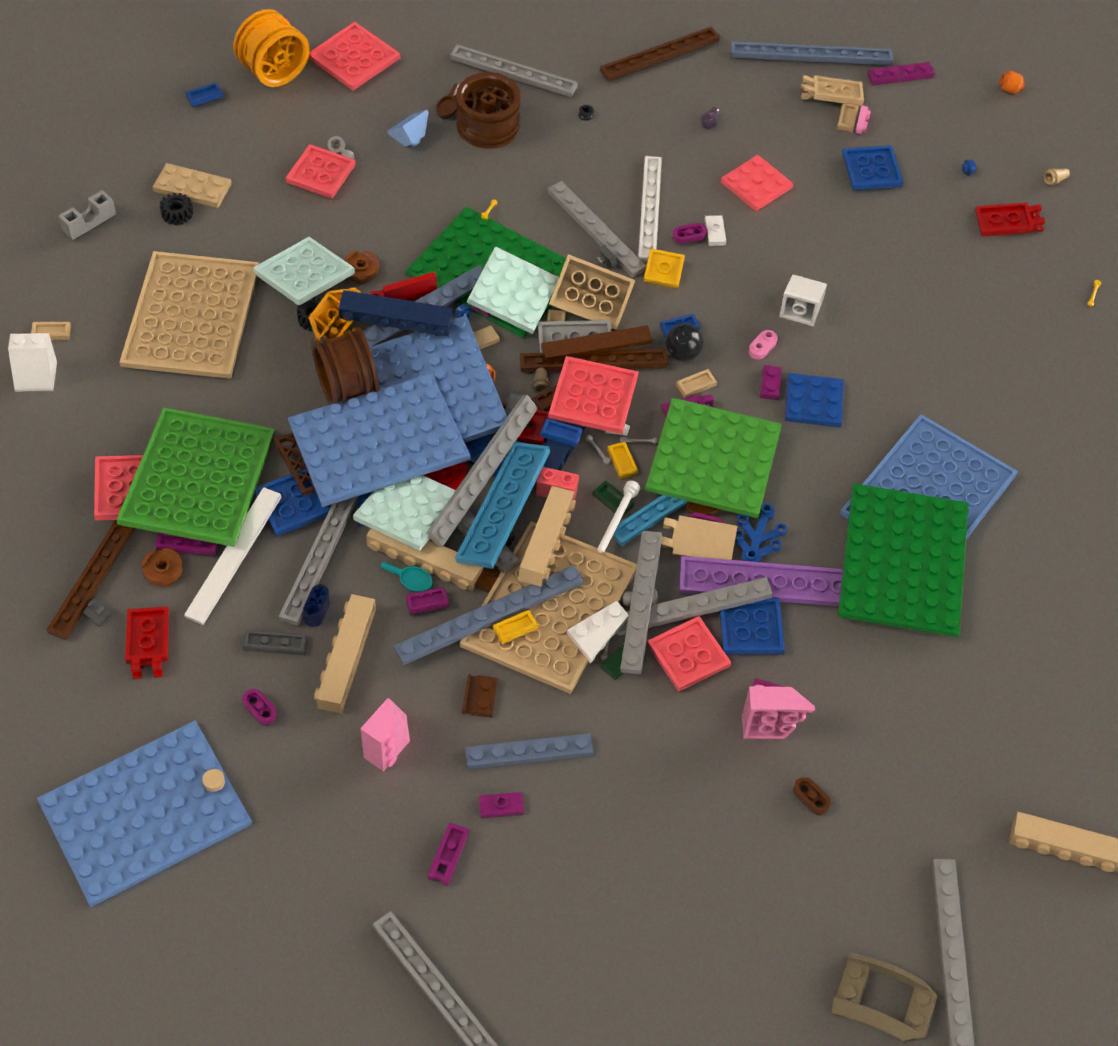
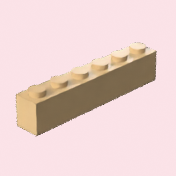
M555 486L551 487L520 565L518 581L541 587L544 579L548 580L550 574L549 565L553 566L556 557L554 552L559 551L561 544L559 539L564 538L566 531L564 526L569 524L571 518L570 511L575 509L574 491Z
M372 528L366 535L367 546L373 551H380L392 559L403 561L408 566L422 568L429 574H433L445 582L456 584L463 590L467 589L473 592L475 583L483 571V567L457 563L455 556L458 552L445 546L437 547L431 540H428L424 547L418 551Z
M351 594L350 600L345 602L344 618H340L338 623L339 633L334 635L332 641L333 650L332 653H328L326 659L327 668L321 673V686L316 688L314 700L317 701L318 709L342 714L376 611L375 599Z
M1017 812L1012 821L1010 844H1014L1022 849L1036 850L1040 854L1058 856L1062 860L1076 861L1083 866L1098 867L1105 872L1118 873L1117 838L1022 812Z

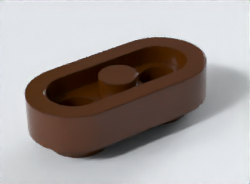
M801 777L797 779L793 788L795 796L812 813L816 815L826 814L831 805L829 796L810 778ZM800 789H806L807 792L804 793ZM819 803L822 807L819 808L815 804Z

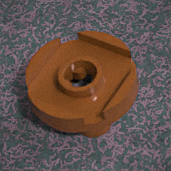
M354 251L344 259L345 262L355 268V274L348 278L357 281L359 284H365L376 277L380 271L378 258L370 251H364V253Z
M162 548V550L156 552L155 550L150 551L142 561L144 578L149 583L164 588L169 587L175 582L183 571V563L179 554L169 548ZM164 564H166V568H165V569H163V570H160V569H159V567H158L159 565H160V566H163Z

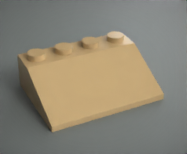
M568 254L549 305L590 321L610 320L611 329L617 330L635 280Z

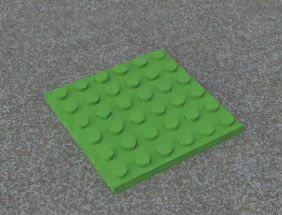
M672 398L645 491L758 518L782 424Z

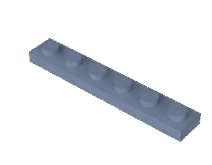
M588 733L465 747L467 770L593 756L591 735Z

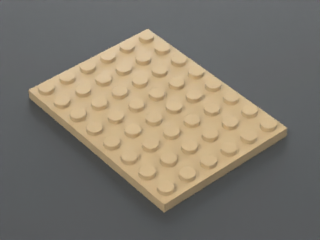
M153 251L119 362L120 367L231 379L258 277L253 272V267L260 263Z
M530 522L513 551V554L519 558L520 564L506 574L501 571L482 606L531 585L518 581L520 565L537 523ZM564 535V538L559 539L561 540L559 551L554 552L556 554L553 566L549 565V576L574 565L584 580L583 585L528 609L538 624L537 630L501 644L492 625L463 638L460 642V647L571 694L588 660L567 635V630L615 601L620 603L623 593L626 592L636 573L637 564L606 551L599 553L598 548Z

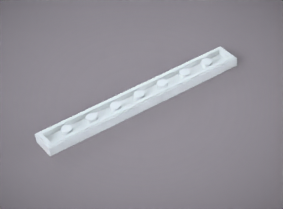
M645 156L638 251V258L642 262H648L650 248L656 249L662 157Z
M263 487L245 517L235 547L227 546L184 614L186 619L204 625L282 498L280 493Z

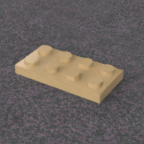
M166 163L153 185V192L164 195L170 194L171 196L175 192L176 195L182 193V196L186 194L187 198L189 197L192 202L219 208L231 186V179Z

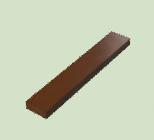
M648 325L545 342L541 343L545 362L564 359L566 356L576 357L652 344V336Z

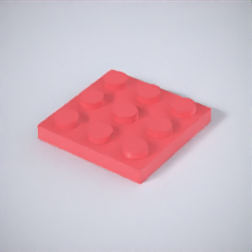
M309 144L287 175L286 183L333 199L355 167L356 161Z
M756 155L721 177V183L754 211L760 210L793 188V183L759 155Z
M700 616L647 641V646L678 692L731 667V661Z

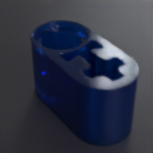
M315 585L311 589L303 607L305 623L310 627H317L322 623L330 605L329 590L325 585Z

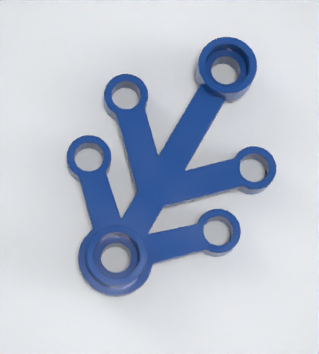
M769 503L761 505L760 520L756 532L749 524L748 516L739 514L737 517V524L743 528L752 541L751 547H749L743 539L744 532L741 529H737L736 534L741 536L736 537L735 542L743 551L742 561L760 562L762 556L781 550L782 542L775 537L784 536L787 526L784 523H778L775 529L764 533L767 522L773 519L775 512L774 507ZM771 540L770 545L759 549L760 544Z

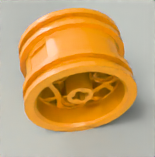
M266 9L252 14L241 24L234 37L233 51L237 60L244 67L251 70L262 84L269 87H280L292 81L304 68L309 56V43L307 38L298 29L291 26L283 15L275 10Z

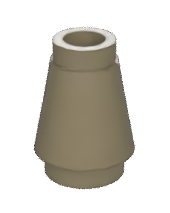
M538 368L534 376L532 389L536 394H541L550 389L547 371L544 368Z

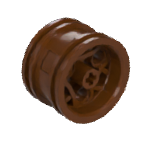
M492 72L474 74L463 80L456 92L458 109L456 115L457 131L460 137L470 145L484 149L499 148L512 142L520 130L519 110L521 94L518 85L507 76Z
M354 327L352 332L350 329L344 330L343 335L328 339L326 336H322L320 341L316 338L311 340L316 372L329 405L338 404L340 401L346 402L349 398L362 394L367 395L372 391H379L374 360L367 340L359 327Z

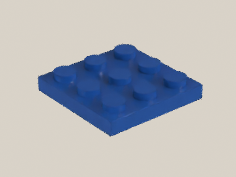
M892 145L846 148L842 150L852 190L902 187L903 179Z
M789 373L785 421L841 428L844 379Z
M307 469L297 471V473L305 474ZM292 474L258 486L254 492L256 498L263 487L281 494L282 498L268 519L276 537L323 519L330 510L328 506H321L316 492L303 496ZM305 481L303 485L305 488L313 486V483Z
M769 598L719 611L722 647L726 655L784 654L785 647L779 598Z

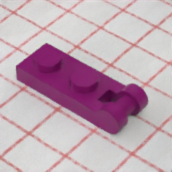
M449 822L427 879L431 881L438 880L443 885L449 886L470 829ZM440 866L447 868L445 873L438 871Z

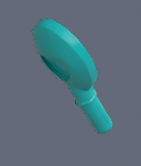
M383 561L381 564L382 569L395 576H399L401 584L412 592L418 593L432 588V577L422 568L409 566L401 569L386 561Z

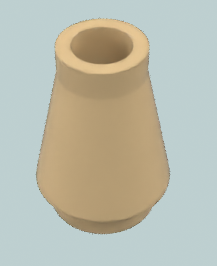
M1067 168L1049 169L1044 174V180L1048 185H1056L1068 178L1070 171Z

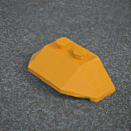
M354 287L327 292L308 317L316 339L320 341L322 336H326L329 339L343 335L344 330H347L352 321H346L339 317L338 308L343 290L361 293L358 289Z

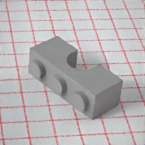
M103 190L88 198L89 206L85 212L80 214L72 207L58 216L62 231L72 240L116 215L113 199Z

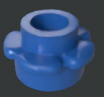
M966 159L964 161V164H962L964 174L967 173L968 176H971V174L976 173L974 160Z
M466 304L460 305L455 311L457 318L465 315L469 318L472 314L471 306Z

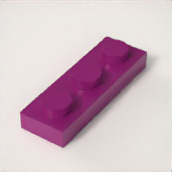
M158 533L155 547L156 551L162 550V548H169L177 553L216 556L218 544Z

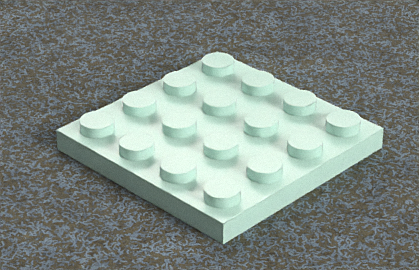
M307 237L253 267V272L299 306L355 274V268L312 238Z
M495 247L467 303L533 334L555 290L559 277Z
M421 475L375 490L354 513L353 518L354 521L420 551L430 539L426 532L456 490Z

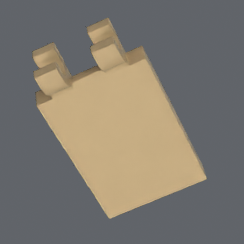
M803 75V82H807V84H801V90L808 91V93H802L801 99L807 100L814 97L815 100L863 105L862 82L821 76L810 78Z
M679 516V521L665 518L663 528L672 529L674 532L672 539L662 537L661 547L673 549L672 555L732 560L737 526Z

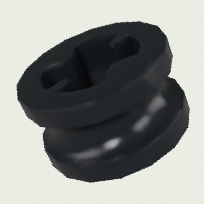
M582 105L579 108V118L581 120L589 121L593 118L594 108L592 106Z

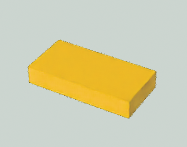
M626 442L607 446V451L620 479L638 475V469Z
M530 610L493 625V630L501 644L538 629V624Z

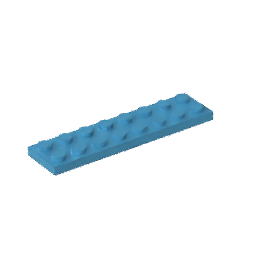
M519 442L513 444L455 556L457 563L493 569L550 454L549 446Z

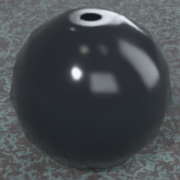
M683 323L676 325L670 330L665 344L667 351L672 357L679 361H689L697 357L702 350L703 337L696 327Z

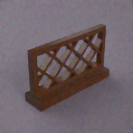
M293 433L274 438V443L302 495L305 496L316 492L314 486L305 488L303 485L305 481L312 482L310 476H308V471L306 470L305 474L296 472L298 467L307 468L305 463H301L303 458L300 451L294 449L297 443ZM287 441L291 442L292 444L290 448L282 446L281 443ZM290 454L299 456L298 460L289 459Z

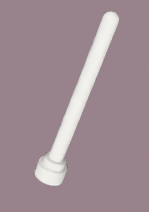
M631 480L626 482L623 488L624 497L597 550L599 553L605 552L631 498L638 495L640 485L637 482Z

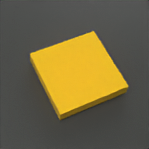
M650 248L643 282L678 289L685 255Z

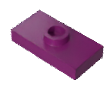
M445 587L405 595L410 616L449 607Z
M522 792L479 795L481 818L524 815Z

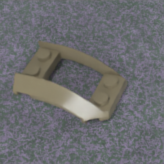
M851 952L847 956L848 962L837 995L833 999L832 1015L848 1017L849 1020L885 1032L899 1039L902 1043L906 1040L925 1038L937 1000V994L922 979L899 967ZM870 970L897 979L914 988L904 1023L882 1012L860 1005Z

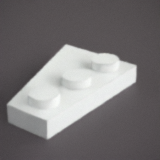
M615 601L568 629L567 635L591 664L598 652L603 650L610 638L626 623L629 615L618 601Z

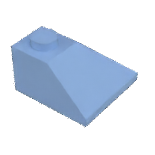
M424 110L408 116L387 131L388 135L404 147L409 145L412 147L416 146L421 142L420 139L425 136L429 112Z

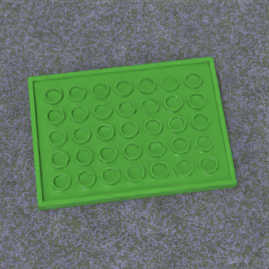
M163 407L117 517V525L235 547L271 447L275 428Z

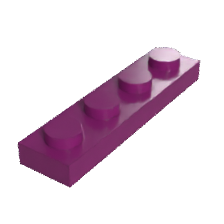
M930 62L868 69L867 72L872 86L933 78L935 74Z

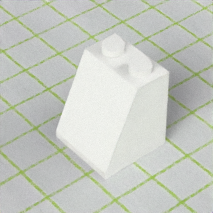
M792 275L784 292L779 317L814 326L827 284Z
M49 333L10 334L8 351L15 392L53 391L57 359Z

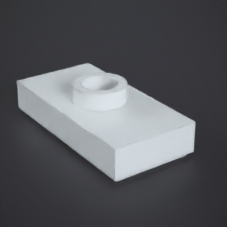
M722 215L705 216L708 246H726Z

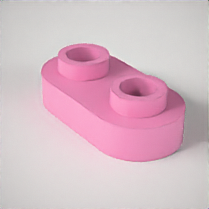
M861 106L855 131L856 134L862 135V131L866 132L868 122H865V120H869L871 112L868 110V106Z
M772 330L762 331L750 344L749 355L757 360L765 358L776 346L777 334Z

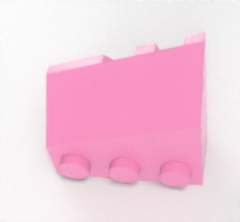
M749 686L742 713L743 739H785L796 729V724L799 721L803 722L806 719L807 713H812L815 710V706L792 687Z
M389 698L361 727L364 759L383 772L388 766L391 767L396 762L398 754L410 742L407 715Z

